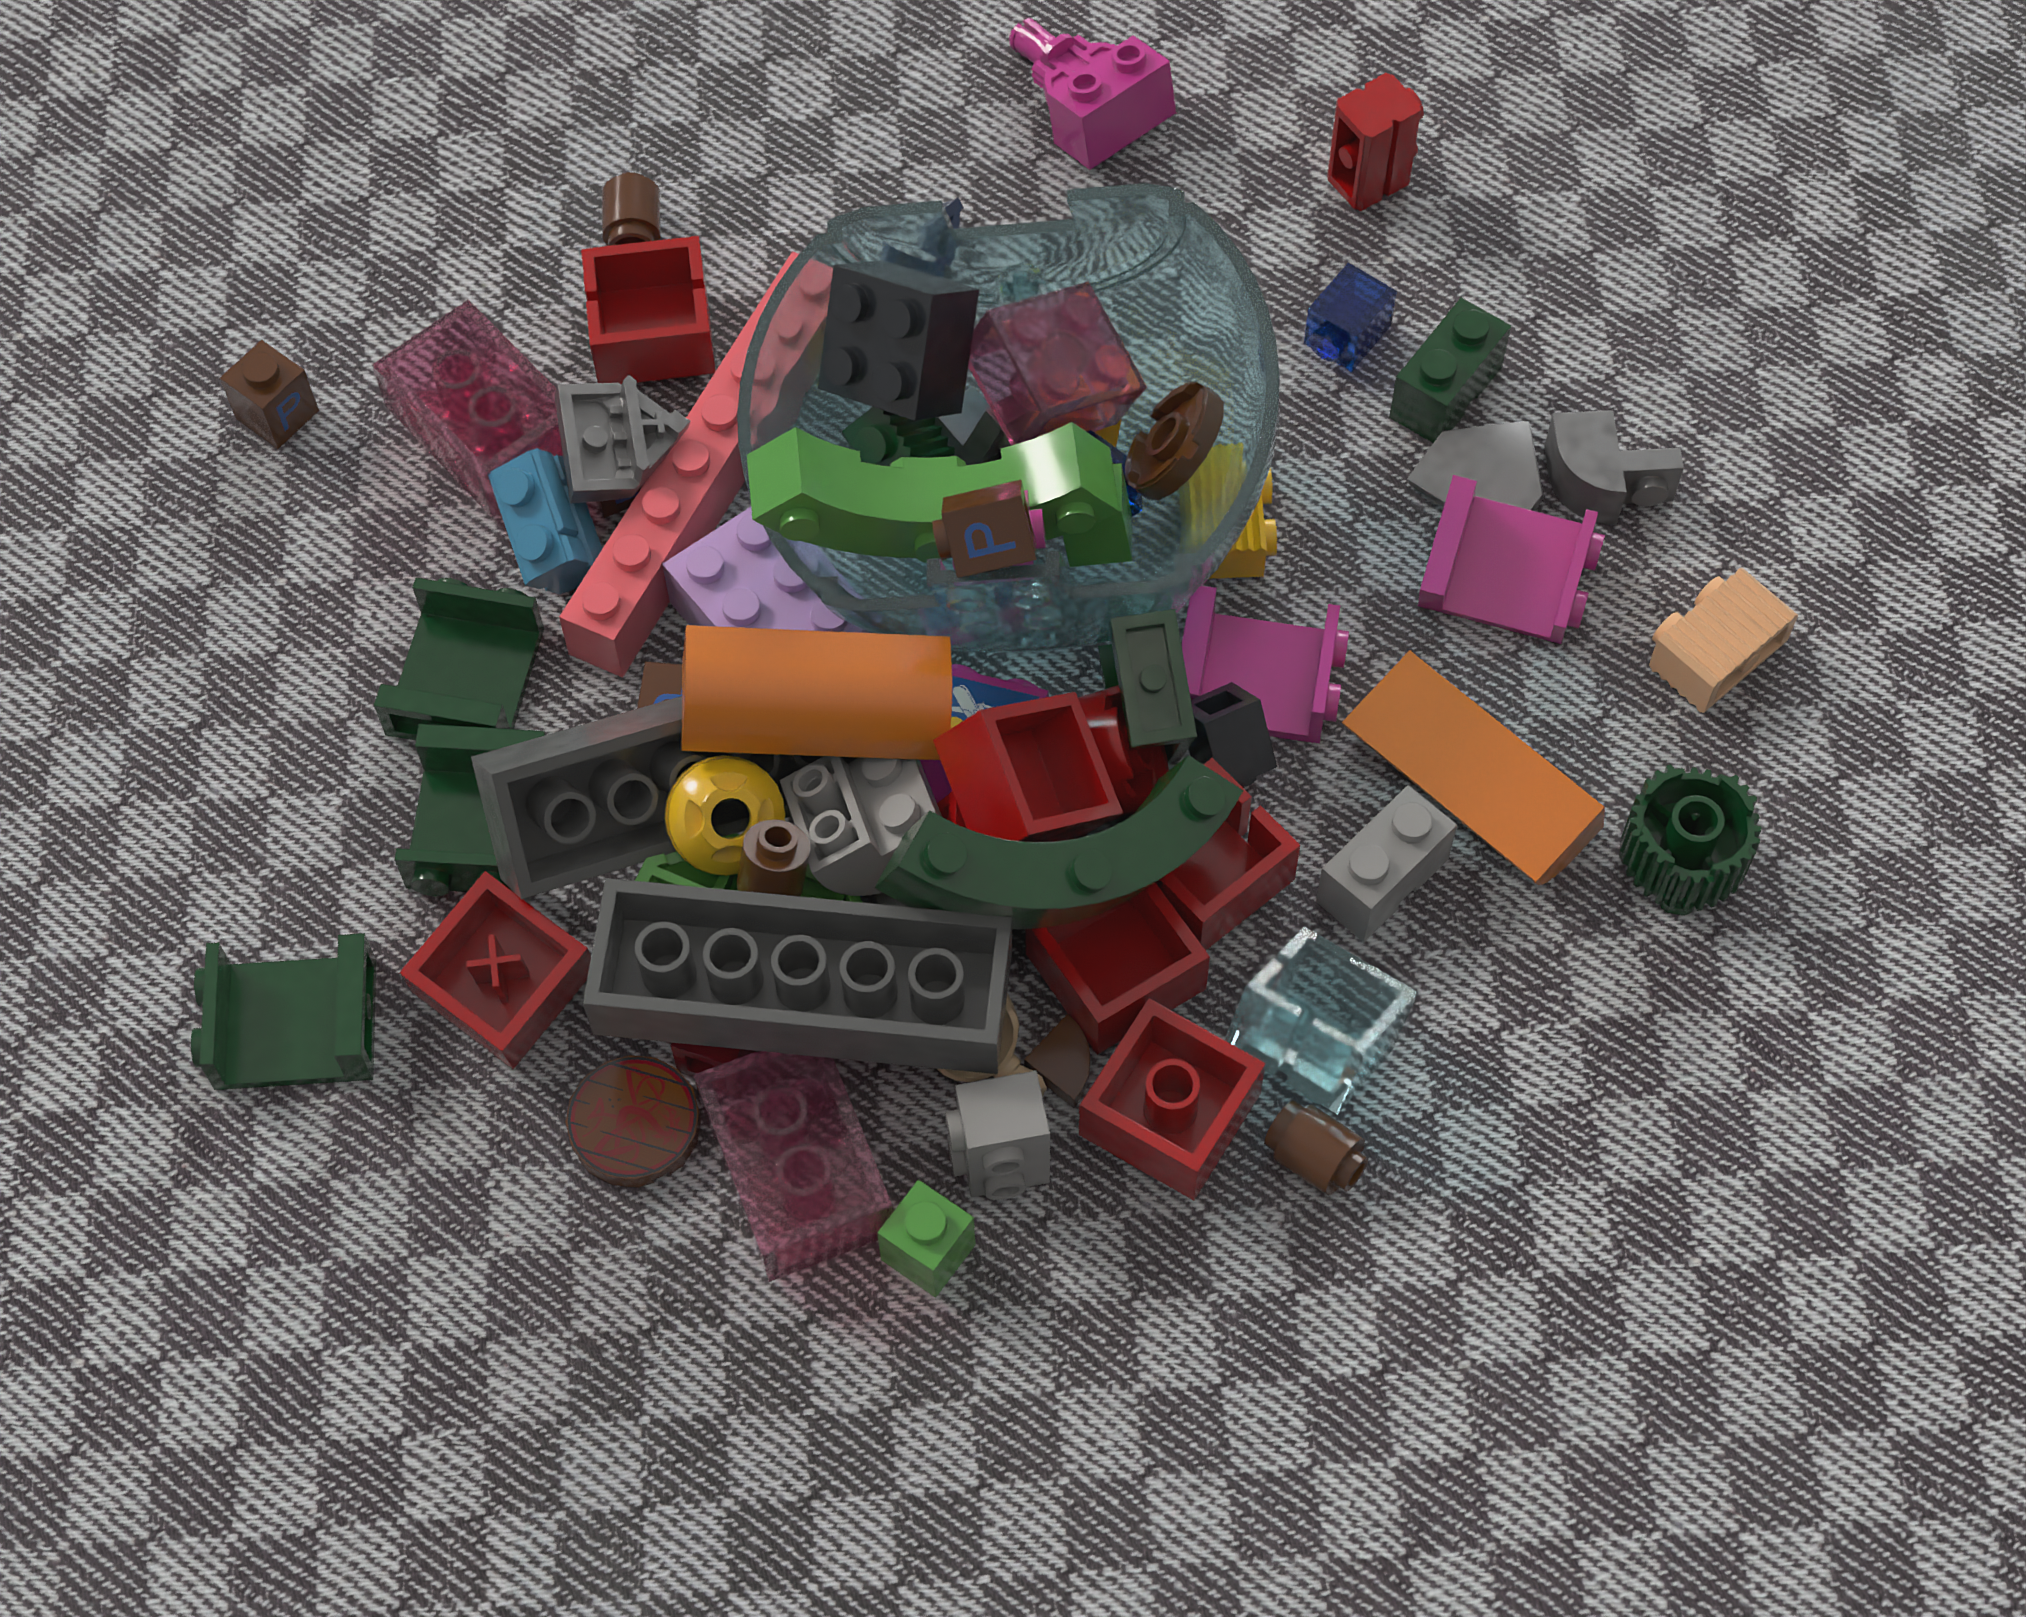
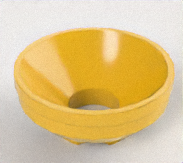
M721 755L708 757L694 763L680 774L672 785L667 797L664 818L669 839L675 850L685 861L704 872L728 876L738 874L743 839L748 829L756 823L765 820L785 821V809L777 784L765 770L743 758ZM725 799H739L746 805L749 811V823L746 830L733 838L719 836L711 824V814L714 807Z

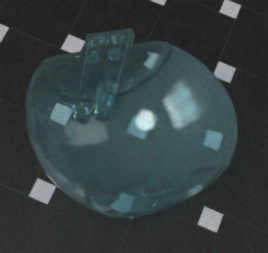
M1149 183L1067 190V203L1073 219L958 229L953 228L942 200L863 207L827 221V233L817 234L795 258L775 287L759 317L747 350L740 380L737 411L738 444L744 479L749 494L747 454L794 427L832 444L851 449L842 435V431L872 407L818 389L834 264L883 260L980 289L965 390L973 386L991 407L1027 386L1036 393L1038 380L1058 381L1065 376H1077L1090 382L1109 383L1123 411L1113 464L1122 463L1124 478L1126 458L1136 434H1139L1140 430L1146 434L1150 432L1156 423V420L1150 417L1153 413L1152 410L1172 390L1185 383L1198 382L1202 386L1209 387L1216 392L1224 402V417L1216 441L1192 477L1173 494L1158 501L1149 500L1137 493L1136 489L1128 485L1125 479L1132 513V561L1069 567L1063 536L1046 540V548L1037 549V560L1034 561L1033 565L1008 566L957 578L956 571L953 569L952 558L943 562L940 558L927 559V563L917 558L869 556L837 551L802 541L788 540L780 533L763 526L769 539L788 566L821 599V602L828 610L851 625L871 633L950 636L951 650L986 653L1053 651L1111 641L1108 625L1110 618L1175 609L1177 613L1220 567L1237 543L1255 510L1271 466L1280 416V374L1276 338L1269 310L1254 274L1239 249L1219 224L1196 203H1186L1184 191Z

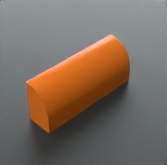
M686 625L682 661V751L940 760L933 740L951 729L952 661L950 636Z
M1410 650L1342 721V724L1537 885H1543L1558 875L1604 827L1605 807Z

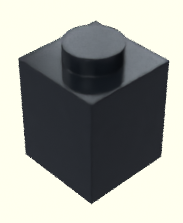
M1231 682L1191 699L1197 738L1188 749L1192 758L1201 764H1205L1213 758L1243 788L1254 783L1258 775L1277 767L1259 698Z

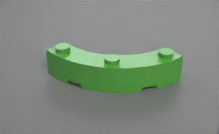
M1073 422L1034 439L1000 448L1002 457L1000 460L966 465V462L957 456L932 458L901 457L890 463V466L861 462L860 451L832 444L797 427L747 454L753 521L780 533L788 540L802 541L832 550L861 555L917 558L925 563L943 562L945 560L940 559L932 526L933 520L942 519L943 497L1022 480L1024 490H1028L1030 510L1042 509L1045 541L1066 534L1076 535L1091 530L1095 523L1120 512L1110 447Z

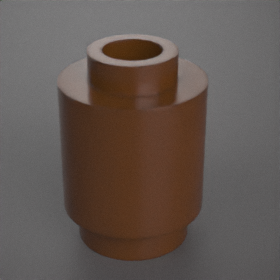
M635 172L622 173L608 180L602 189V237L605 244L612 246L660 240V190L658 185L648 177Z
M765 820L750 827L743 839L737 878L738 891L801 897L810 854V842L806 834L796 825L783 820Z
M1294 1100L1290 1101L1279 1112L1268 1129L1264 1140V1145L1274 1151V1160L1328 1196L1333 1194L1339 1187L1346 1192L1349 1191L1360 1179L1369 1161V1158L1362 1154L1365 1147L1364 1138L1313 1104L1303 1107Z

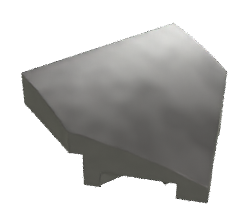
M629 375L623 380L622 385L619 383L558 384L555 393V404L570 503L597 502L633 497L686 432L691 421L676 410L671 414L640 392L636 386L637 381Z
M1529 421L1444 431L1431 445L1407 478L1410 486L1443 507L1453 475L1476 480L1475 496L1535 511L1544 499Z

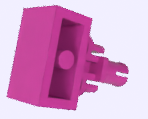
M1032 18L1023 20L1024 27L1018 23L1012 29L1009 36L1010 47L1034 63L1032 66L1034 83L1044 90L1049 108L1054 144L1089 170L1176 114L1170 61L1134 35L1119 45L1101 42L1090 43L1080 35L1072 37L1069 34H1061L1055 37Z

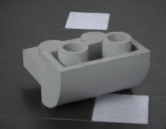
M823 756L780 780L794 823L809 839L810 854L808 863L812 874L826 888L844 895L866 896L883 893L874 887L904 834L929 810L942 817L920 760L859 757L847 764L843 757Z

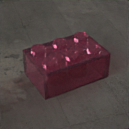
M469 299L372 364L387 409L491 518L500 513L488 477L491 471L536 448L550 452L553 456L559 455L563 457L555 404L556 388Z
M757 1051L693 1075L703 1112L768 1282L878 1241L877 1232L893 1213V1205L833 1058Z

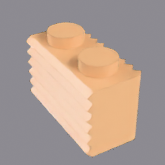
M1739 568L1727 581L1720 576L1712 579L1698 594L1694 602L1696 606L1692 611H1688L1684 617L1678 612L1671 614L1657 628L1652 637V640L1656 643L1649 663L1652 672H1658L1661 680H1667L1671 688H1676L1680 696H1685L1689 704L1696 706L1698 712H1706L1787 642L1798 617V614L1743 568Z

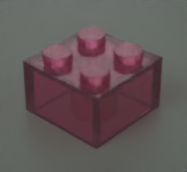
M1089 281L989 309L974 328L968 367L1011 446L1052 432L1070 422H1073L1087 433L1116 425L1147 388L1146 383Z

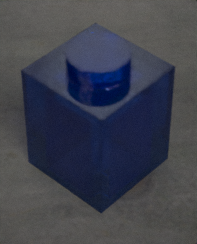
M1348 262L1308 308L1304 344L1309 346L1320 358L1329 362H1336L1353 372L1391 327L1397 290Z

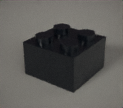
M883 260L834 264L818 389L914 421L962 413L980 289Z

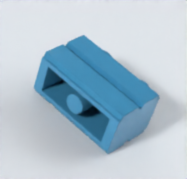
M538 448L529 450L494 469L488 477L525 586L537 589L545 588V591L563 594L580 585L601 552L602 546L587 503H570L564 458L559 455L553 456L552 453Z

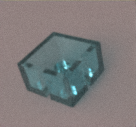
M1304 926L1278 953L1276 960L1272 959L1246 986L1224 1040L1265 1062V1072L1274 1076L1279 1070L1288 1075L1285 1082L1287 1085L1301 1092L1308 1100L1321 1104L1338 1114L1392 1052L1418 992Z

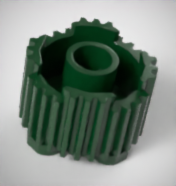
M1670 764L1666 766L1664 773L1657 770L1654 772L1652 779L1647 778L1644 781L1640 794L1636 795L1621 835L1619 858L1622 864L1628 866L1625 872L1627 877H1635L1633 883L1635 888L1640 886L1645 888L1643 893L1645 897L1653 894L1656 896L1655 903L1660 904L1664 911L1670 914L1685 916L1690 914L1695 908L1697 911H1701L1705 903L1713 908L1716 906L1718 899L1725 902L1730 893H1736L1739 885L1745 879L1760 844L1758 837L1761 833V826L1757 825L1760 818L1759 814L1753 813L1757 797L1756 795L1748 796L1747 793L1750 787L1747 784L1740 786L1738 784L1740 777L1737 775L1728 777L1719 774L1715 778L1712 776L1711 770L1706 769L1701 774L1698 772L1697 767H1692L1690 773H1686L1682 767L1675 769Z

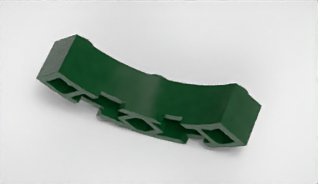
M1188 755L1158 779L1148 797L1130 818L1102 832L1078 839L1058 842H1022L1000 839L977 833L952 823L929 810L904 834L874 888L913 908L1012 917V929H1039L1070 924L1102 914L1131 900L1182 865L1208 842L1229 816L1244 790Z

